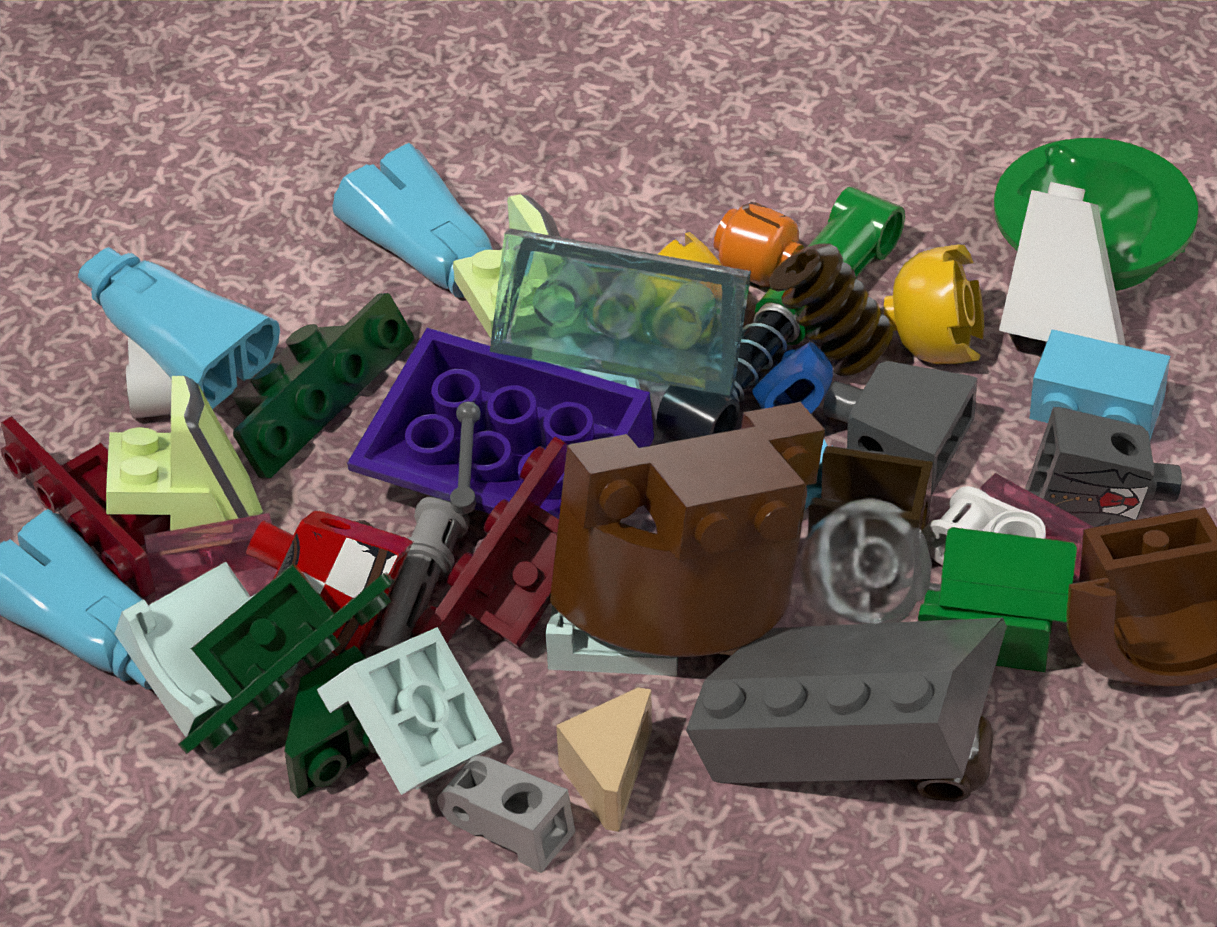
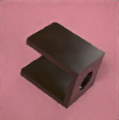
M826 446L822 460L821 498L814 497L810 500L807 556L892 571L902 569L910 574H916L923 546L921 534L928 524L930 516L933 462Z

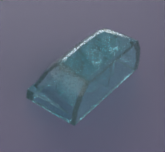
M510 228L504 233L490 352L730 396L734 390L751 271Z

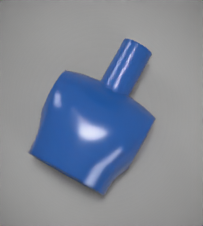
M809 342L797 350L786 351L782 355L781 362L754 387L752 392L762 409L801 402L812 413L828 392L833 379V367L826 355L814 343Z

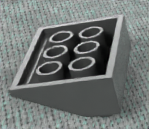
M1003 618L772 628L761 638L739 648L704 680L686 731L712 781L718 783L963 778L1007 626Z

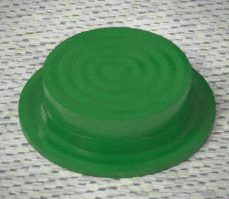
M1105 138L1065 139L1030 150L1016 159L1004 171L997 183L994 194V216L997 226L1007 242L1018 251L1032 190L1048 193L1050 182L1084 189L1083 201L1096 204L1099 208L1115 291L1138 285L1150 278L1160 267L1172 260L1176 261V257L1180 253L1185 252V248L1193 238L1198 220L1197 197L1188 179L1179 169L1165 158L1143 147Z

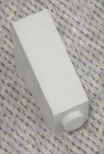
M1050 182L1048 193L1031 191L999 331L1047 342L1053 329L1126 346L1099 208L1096 204L1083 201L1084 189Z

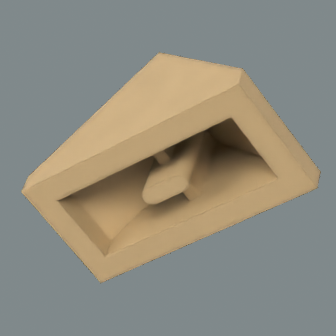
M635 688L556 725L559 766L606 830L619 832L652 732L651 689Z

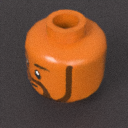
M756 202L744 204L738 210L735 208L730 209L719 223L713 244L714 249L719 251V261L725 270L761 287H769V278L776 267L789 256L804 248L802 244L798 243L799 229L796 221Z

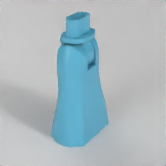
M410 143L386 154L380 160V170L374 164H366L344 176L338 190L334 194L332 207L333 213L338 219L403 259L433 283L444 289L449 288L450 292L457 298H463L464 295L454 281L453 261L472 257L483 250H493L484 230L459 205L444 181L420 150L415 149Z
M107 247L88 260L79 270V280L92 289V299L102 306L105 315L111 323L145 350L171 379L172 376H186L193 379L200 386L212 409L233 393L237 387L236 376L243 381L251 379L267 366L273 358L279 343L280 327L278 321L241 303L201 288L160 265L146 260L141 261L133 253L120 255L112 248Z
M47 509L24 525L18 533L19 546L11 539L0 543V616L53 641L98 669L110 673L113 672L121 681L134 679L145 689H152L114 634L121 612L142 600L141 597L126 586L106 566L88 543L60 514L53 513Z

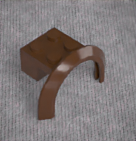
M1205 507L1083 529L1079 583L1069 584L1067 630L1075 651L1091 669L1109 679L1138 686H1184L1217 678V526Z

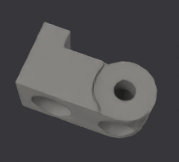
M481 755L472 756L437 796L440 811L451 824L474 836L482 834L485 839L516 852L519 862L540 873L544 871L575 833L568 789Z

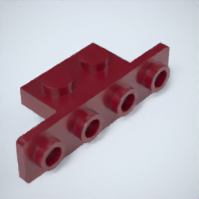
M12 416L0 422L6 446L1 448V454L11 473L19 480L26 477L34 485L36 494L44 507L53 513L59 511L90 547L93 546L102 555L106 566L123 583L128 582L143 598L154 593L155 586L148 557L141 546L170 529V515L106 514L108 449L102 443L97 444L61 466Z
M555 436L546 449L539 446L531 453L520 473V479L523 480V483L510 502L503 499L494 507L484 525V532L487 533L486 537L474 555L467 552L455 564L447 581V584L451 586L450 590L437 608L431 605L422 613L412 630L411 638L438 627L444 640L448 643L467 615L520 649L551 603L550 594L559 519L542 509L541 505L564 473L567 443Z

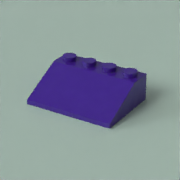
M426 328L348 460L347 465L349 471L451 502L450 495L454 489L458 488L462 425L456 417V411L461 403L466 401L474 402L480 408L481 414L479 420L474 424L470 488L475 493L477 503L475 510L490 514L501 500L506 499L510 502L523 483V480L520 479V473L528 457L539 446L546 449L555 436L567 443V445L627 434L638 448L650 446L654 439L650 392ZM564 473L541 505L542 509L558 519Z

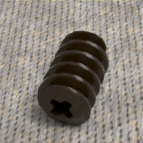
M815 244L805 247L781 262L772 272L769 278L770 287L777 292L784 291L781 297L784 306L789 309L797 308L794 314L795 321L798 325L810 326L807 331L809 340L816 344L822 343L820 350L826 355L828 360H836L833 366L835 374L851 376L862 372L875 363L886 351L893 336L894 329L888 317L881 314L878 303L868 296L865 285L856 279L852 267L843 262L842 255L837 247L831 244Z

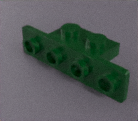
M389 293L377 294L345 325L318 327L316 324H309L299 328L287 338V347L277 357L272 359L267 366L249 379L250 382L233 397L242 414L247 416L234 429L233 436L259 478H272L413 342L414 335Z
M295 563L290 565L190 648L230 695L232 700L178 744L186 755L199 745L202 746L207 754L212 752L239 729L231 720L232 717L250 702L260 712L290 687L282 676L298 662L303 660L311 669L336 649L341 643L333 635L334 632L353 617L362 627L392 601L384 591L395 581L387 572L383 573L339 611L335 612Z

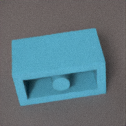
M1052 329L1033 377L1029 419L1048 423L1053 407H1061L1140 425L1148 431L1149 439H1151L1165 398L1170 356Z

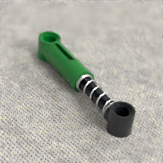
M847 187L836 199L828 219V224L807 247L815 244H831L837 247L842 255L843 262L852 267L857 278L874 258L884 260L896 247L904 228L905 210L900 205L855 187ZM770 288L756 304L754 323L747 324L741 330L739 339L727 345L725 356L718 357L713 361L711 371L697 376L694 380L680 376L671 383L658 408L656 419L658 430L678 440L735 430L740 412L739 402L744 400L743 390L748 385L755 386L758 383L759 377L757 374L762 369H770L772 367V357L775 353L785 352L787 344L797 345L807 336L810 326L804 327L798 325L795 321L794 314L797 308L789 309L782 303L781 297L784 291L777 292Z

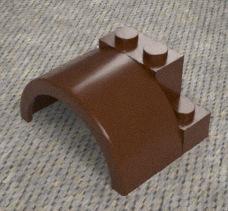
M798 402L743 412L742 426L739 430L638 448L627 434L567 445L550 594L551 604L569 622L589 635L624 649L652 655L671 657L706 656L731 651L761 638L781 620L790 602L807 498V485L815 484L817 481L825 429L803 404ZM644 506L655 522L657 533L644 531L620 521L633 514L638 507Z

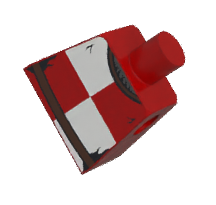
M314 510L301 520L294 535L263 520L250 540L246 555L276 569L277 572L273 579L295 563L331 608L337 612L383 573L387 572L395 581L414 541L330 513ZM393 584L384 591L387 596L389 595ZM380 612L362 627L353 617L334 632L333 635L341 644L332 652L338 656L354 645L361 651Z

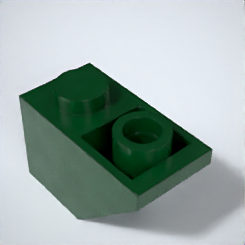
M355 645L301 677L284 749L290 791L297 798H300L316 787L332 784L342 775L345 769L369 754L377 753L350 703L330 713L317 691L318 688L353 664L367 659Z

